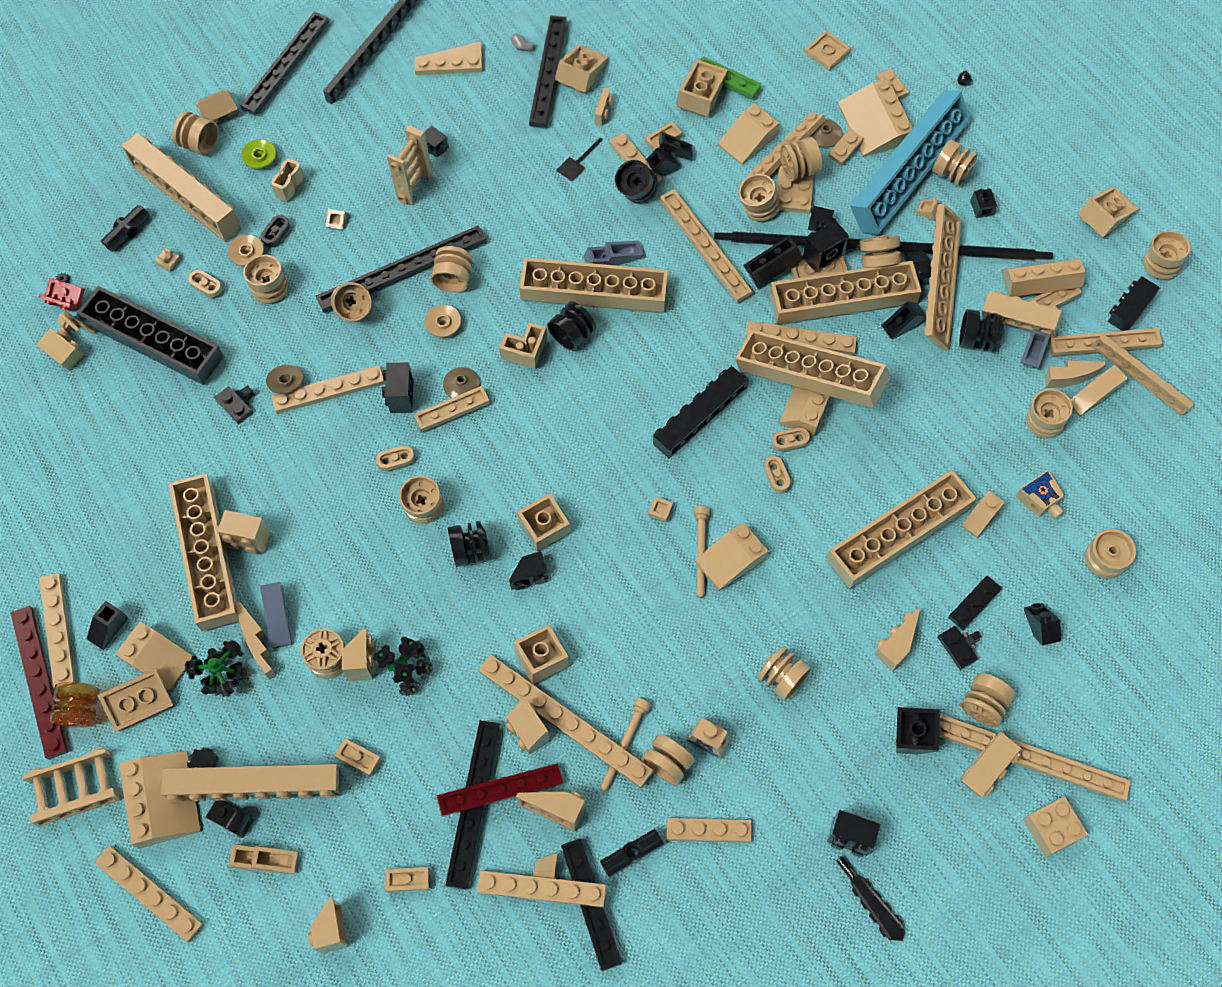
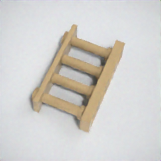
M408 125L405 130L407 144L398 157L389 154L387 159L397 199L401 203L413 205L412 190L420 178L430 179L433 174L424 131Z
M97 748L92 750L90 754L43 769L35 768L30 770L28 774L22 775L23 780L34 784L38 810L36 813L29 815L31 824L40 827L121 800L120 793L108 785L104 760L112 758L111 753L106 749ZM95 763L100 790L98 793L91 795L88 794L83 767ZM75 770L80 796L77 800L70 802L67 799L62 773ZM54 776L59 803L56 807L48 808L42 780Z

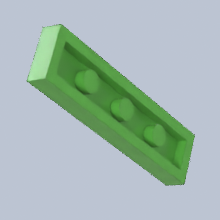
M704 56L700 59V61L727 69L728 72L723 86L753 100L761 88V83Z

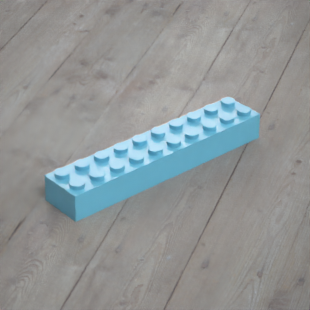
M944 90L851 203L850 207L861 232L878 235L933 167L947 142L951 139L954 140L971 118L962 91Z

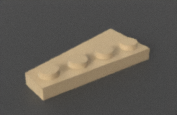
M481 41L415 57V75L482 72Z

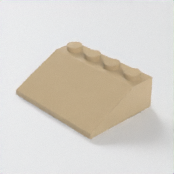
M889 79L873 82L838 102L848 127L863 137L862 143L858 146L863 157L897 148L913 129Z
M187 751L140 757L119 763L131 845L141 849L201 832L197 802L189 800V798H185L184 802H171L167 800V797L161 795L162 769L188 768L187 761L189 756Z

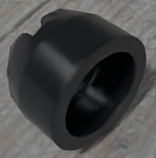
M965 70L958 75V84L965 86L972 82V77L968 71Z

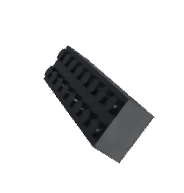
M100 286L94 290L76 313L84 325L204 385L224 357L218 345Z

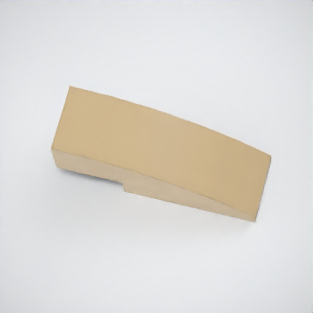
M1068 360L1064 367L1050 366L1045 374L1046 388H1060L1080 384L1099 375L1106 364L1101 361Z
M1116 365L1112 366L1071 399L1073 411L1079 417L1123 386L1128 377Z
M233 844L231 846L228 868L294 874L298 852Z

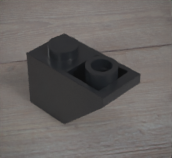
M541 551L522 556L509 579L511 590H522L527 585L533 583L541 584L546 579H549Z
M105 601L92 617L86 639L104 650L128 620V617L120 609Z
M1034 603L1031 606L1024 607L1032 634L1042 646L1061 641L1060 619L1043 603Z

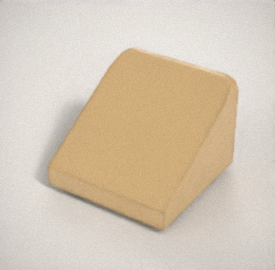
M922 199L916 214L935 221L938 204H940L939 200Z
M328 209L326 227L343 230L348 213Z
M552 854L536 860L533 876L554 879L558 854Z

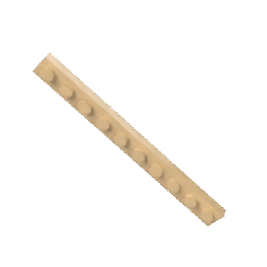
M491 654L479 668V673L518 701L526 698L536 714L638 787L642 788L652 775L653 770Z
M940 714V738L982 752L996 734ZM1011 739L1021 748L1019 751L1021 755L1014 764L1122 802L1127 800L1130 780Z

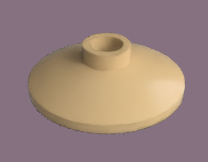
M241 235L235 238L228 246L230 260L240 266H245L252 258L263 255L264 252L261 240L253 235Z
M438 305L427 312L424 323L431 335L448 337L459 329L461 317L454 307Z

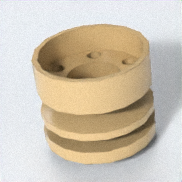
M184 111L178 116L172 130L174 144L190 149L192 152L202 156L211 152L218 137L216 122L200 117L190 111Z
M813 137L801 139L798 141V144L791 142L781 146L780 158L782 167L790 181H794L797 178L801 179L805 174L811 176L821 172V153Z
M951 139L939 154L932 172L940 177H944L950 172L948 181L952 182L955 179L954 184L960 186L973 170L978 153L973 151L969 155V148L960 153L962 144Z
M754 174L747 177L741 183L738 193L745 213L750 219L766 221L777 214L781 202L774 181L769 176Z
M1170 230L1161 231L1156 234L1144 256L1143 265L1145 270L1150 275L1159 279H1171L1177 276L1190 253L1188 239L1184 235Z
M444 246L436 251L430 281L435 287L446 292L459 293L465 291L469 282L473 257L466 250L459 247Z
M259 255L246 263L243 275L254 299L258 302L269 304L281 300L286 295L288 282L279 261L275 257Z
M345 282L333 290L331 306L340 318L347 321H358L369 313L371 297L362 285L354 282ZM352 296L355 303H351V306H348L345 300Z
M1045 389L1037 393L1032 400L1026 418L1028 428L1032 433L1043 438H1052L1061 434L1072 414L1073 406L1070 398L1062 391L1056 389Z
M415 476L403 483L399 499L408 518L418 524H428L435 521L443 511L444 502L438 485L434 480L426 476Z
M317 629L304 639L301 646V656L315 676L322 679H333L343 673L342 649L345 647V644L336 632L329 629Z
M785 646L769 657L757 678L763 682L769 676L765 684L767 687H770L775 682L778 683L774 693L784 701L795 692L811 670L802 660L792 665L791 662L794 658L792 652L784 658L788 652Z
M978 673L970 686L971 691L965 694V698L960 703V706L966 714L976 721L988 726L998 727L1006 714L1005 709L1010 707L1016 696L1015 691L997 677Z

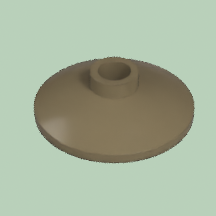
M825 119L826 121L810 137L815 139L818 147L831 148L842 138V129L836 122Z
M281 365L269 372L266 384L269 390L274 393L287 394L298 389L304 377L298 367Z
M466 367L452 369L443 380V389L450 398L480 387L478 375L472 369Z

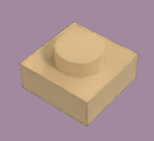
M655 496L648 516L666 522L673 503Z

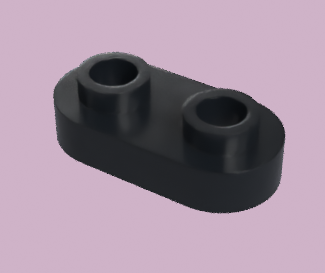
M277 215L273 217L263 230L261 239L265 246L273 247L277 245L290 227L286 216Z

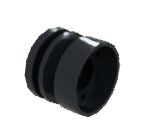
M639 160L626 161L619 167L615 175L617 189L632 203H647L657 193L659 185L656 175L646 164Z
M570 301L560 310V314H556L547 323V328L560 345L570 351H574L583 342V338H587L596 329V324L585 308L576 302Z
M966 309L960 328L959 346L972 349L976 341H978L979 350H983L986 345V351L992 352L999 336V314L993 313L990 318V313L985 312L983 318L980 319L979 310Z
M475 521L477 527L475 531L472 530L471 523H468V532L465 533L461 525L447 527L456 567L468 565L469 555H473L476 563L479 562L478 553H482L484 561L489 560V544L481 521Z

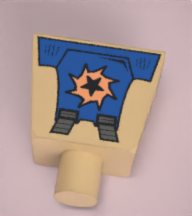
M1049 470L1020 488L1015 496L1039 517L1049 512L1054 519H1057L1064 513L1058 505L1064 498V494Z
M701 718L695 723L686 741L721 760L730 743V738L726 730Z

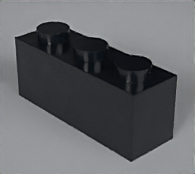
M787 236L743 266L758 289L803 260V257L792 238Z
M1143 276L1137 282L1134 280L1128 287V294L1124 292L1118 300L1120 304L1118 306L1114 305L1110 310L1109 314L1111 317L1107 322L1121 331L1129 330L1155 297L1160 287Z

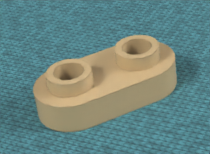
M195 270L188 277L191 286L208 297H217L222 291L220 282L202 270Z
M801 427L779 431L773 435L772 446L775 450L781 452L804 447L809 441V433Z
M409 446L392 448L380 452L376 457V463L379 469L383 471L393 470L410 465L414 460V453Z
M777 456L768 457L764 463V471L770 486L775 492L784 493L790 486V478L784 463ZM775 466L776 469L772 470L770 467ZM780 482L783 486H778L777 483Z

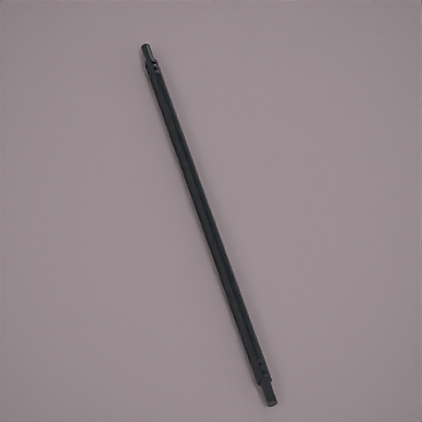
M732 231V233L714 232V239L731 240V242L775 245L785 237L790 236L797 246H805L807 236L735 231ZM848 238L846 249L860 250V240L863 239ZM900 241V246L891 250L900 252L923 250L926 254H933L932 246L934 243ZM959 245L958 256L1034 260L1035 258L1052 259L1053 252L1022 248Z

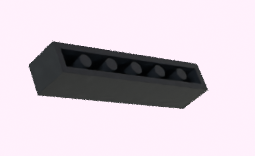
M733 366L727 370L724 369L715 381L708 383L702 393L699 392L694 396L693 401L689 405L685 404L680 409L678 415L672 416L663 428L655 431L653 434V445L670 459L747 388L748 379Z

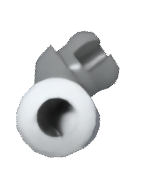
M518 33L512 35L511 41L518 50L533 51V42H524Z

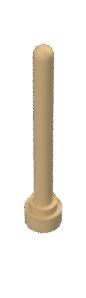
M706 506L694 508V517L698 521L697 558L705 552V521L709 517V508ZM697 565V596L703 597L705 595V573Z
M636 698L633 705V717L619 745L624 750L627 749L642 715L648 713L651 704L643 699ZM609 767L600 786L602 791L609 789L616 770L612 767Z

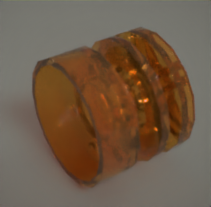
M77 682L56 684L53 700L60 704H55L51 707L53 713L50 714L49 721L72 728L93 726L95 723L93 716L96 715V709L90 706L98 703L97 695L99 694V688Z

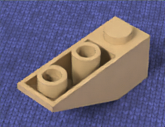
M918 608L913 613L909 611L902 619L904 623L900 627L896 625L889 632L891 636L887 640L883 638L876 646L878 650L875 656L892 671L899 666L910 652L920 612Z

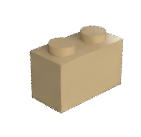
M50 328L36 345L70 371L84 355L79 350L81 346L73 340L67 341L66 338L68 336L62 331L58 330L56 332Z

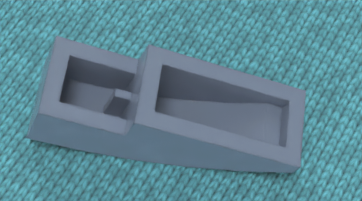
M639 241L606 242L603 247H588L584 254L586 263L615 266L643 257Z
M1032 329L1020 363L1039 369L1051 334Z
M276 582L261 585L264 614L272 649L292 645L288 609L285 604L282 584Z

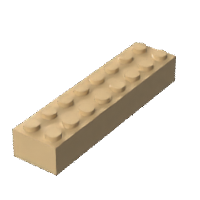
M136 133L121 145L134 169L225 243L241 230L238 223L239 219L234 214L235 209L229 203L225 204L222 198L216 193L213 194L207 185L199 183L198 179L193 174L189 175L182 165L178 166L171 156H166L158 146H153L146 136L142 137Z
M524 258L519 288L521 300L568 304L570 301L585 306L664 313L668 270Z
M913 261L893 265L771 282L769 296L776 324L778 325L904 305L907 301L918 303L922 291Z
M752 329L735 357L738 367L742 372L871 408L876 406L890 379L886 364Z
M951 470L831 548L826 559L849 589H851L971 509L977 498L956 473Z
M205 473L168 483L195 624L201 631L239 621L236 608L237 599L225 542L217 532L220 517L211 479Z
M337 764L162 769L161 795L167 797V800L171 802H184L185 798H189V800L194 802H203L208 797L215 799L214 801H227L228 797H233L236 800H249V796H255L258 800H268L270 796H276L279 799H292V795H298L300 798H313V794H319L321 798H333L334 794H339L340 768Z

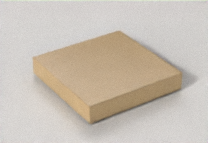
M827 30L804 49V54L828 71L834 68L851 52V47Z

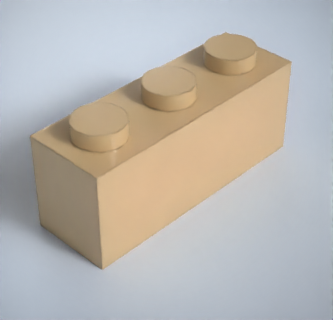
M997 732L959 780L978 796H988L994 788L992 784L997 778L999 780L1002 779L1006 774L1007 770L1005 768L1010 762L1013 764L1019 758L1021 748L1002 732Z

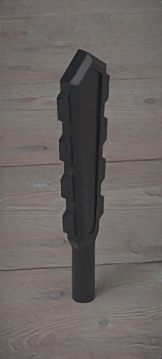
M843 856L837 859L836 862L850 879L852 892L855 896L860 897V904L870 912L869 917L873 923L879 925V931L882 936L891 941H902L905 930L903 921L898 915H893L892 908L887 902H882L878 891L872 890L871 883L857 875Z

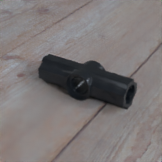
M137 205L125 218L119 217L116 219L113 229L101 240V243L109 251L113 252L126 239L130 240L135 237L138 227L150 216L144 207Z
M654 828L636 840L626 843L624 847L600 860V863L610 878L662 847L664 843ZM634 848L638 854L636 857L630 858L626 855V851Z

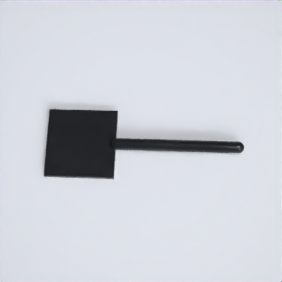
M599 138L576 161L569 157L556 171L572 182L585 169L579 162L602 141V138Z

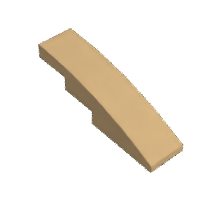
M240 601L236 602V608L245 641L254 659L270 680L276 674L265 661V659L271 656L260 641L266 635Z

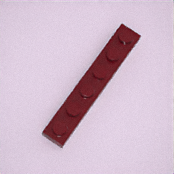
M556 763L439 794L436 798L441 817L511 799L516 797L518 793L537 792L563 784L559 765Z

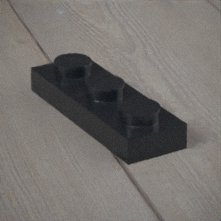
M986 575L948 618L964 631L1001 591L1002 587Z

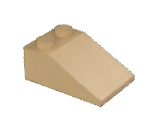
M578 44L559 61L555 80L559 81L562 85L571 86L575 90L585 93L593 85L607 62L608 56Z
M696 59L679 90L677 107L709 117L728 70Z
M754 103L738 117L717 145L743 165L777 136L779 122Z
M1112 186L1091 197L1077 214L1083 222L1089 224L1094 229L1095 233L1104 237L1135 214L1139 208L1115 186Z
M743 522L726 533L696 558L695 563L714 586L721 590L761 564L768 550Z
M142 622L137 624L115 654L122 662L142 674L157 668L166 688L170 691L185 672V662L189 661L192 657L191 654Z
M566 791L518 793L516 796L519 806L574 832L586 809L585 800L582 799L583 796L573 791L571 794Z

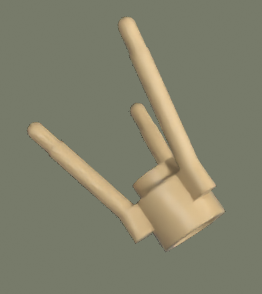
M68 312L60 314L57 318V322L61 325L60 330L68 336L66 339L69 342L71 338L67 330L72 331L75 329L78 332L77 324L92 334L96 333L95 330L84 325L77 317H72Z

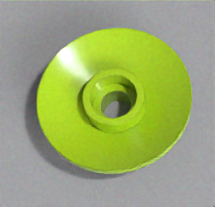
M264 139L250 141L243 147L241 152L244 164L254 169L269 166L276 157L274 145Z

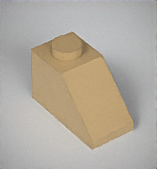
M988 491L962 524V527L978 538L998 514L1005 502Z

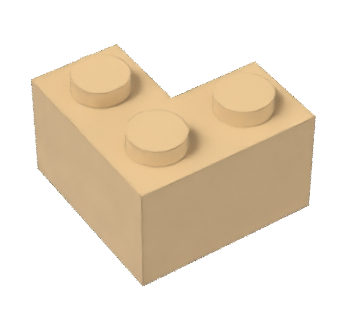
M529 323L523 338L505 333L499 347L501 359L536 369L547 341V328Z

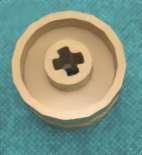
M884 235L860 240V250L872 252L861 257L862 266L878 267L902 262L901 252L891 250L900 246V236Z
M1106 529L1097 534L1087 546L1085 562L1095 575L1112 579L1120 576L1134 561L1136 546L1125 532L1118 529Z
M657 734L652 741L653 749H647L641 757V761L650 767L653 773L661 779L678 786L684 778L682 770H689L695 760L686 749L674 740Z

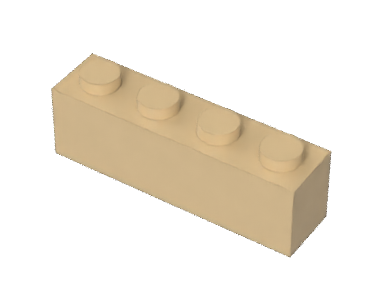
M989 291L982 309V316H984L985 312H989L991 318L993 313H998L1000 323L1029 331L1034 329L1051 334V337H1055L1062 318V310L1055 306L1047 307L1036 301H1025L1018 296H1006L999 291Z

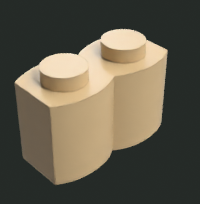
M288 158L281 165L280 172L272 179L271 185L276 198L284 201L290 200L295 193V188L302 183L304 175L299 162Z

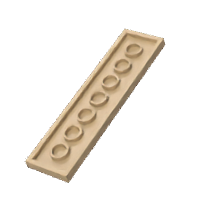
M945 203L938 204L936 212L935 239L932 246L931 277L929 278L928 310L926 311L927 320L926 327L924 328L925 336L942 350H948L950 347L961 219Z

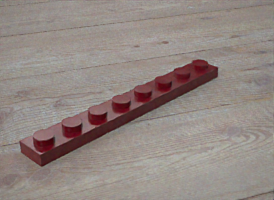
M27 606L10 613L44 755L49 760L68 753L34 611L31 606Z

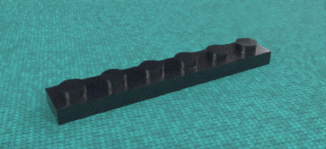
M581 838L562 844L561 848L572 881L595 883ZM580 905L601 972L622 965L604 908Z

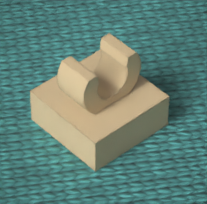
M164 248L155 260V263L159 267L172 272L181 258L178 254Z

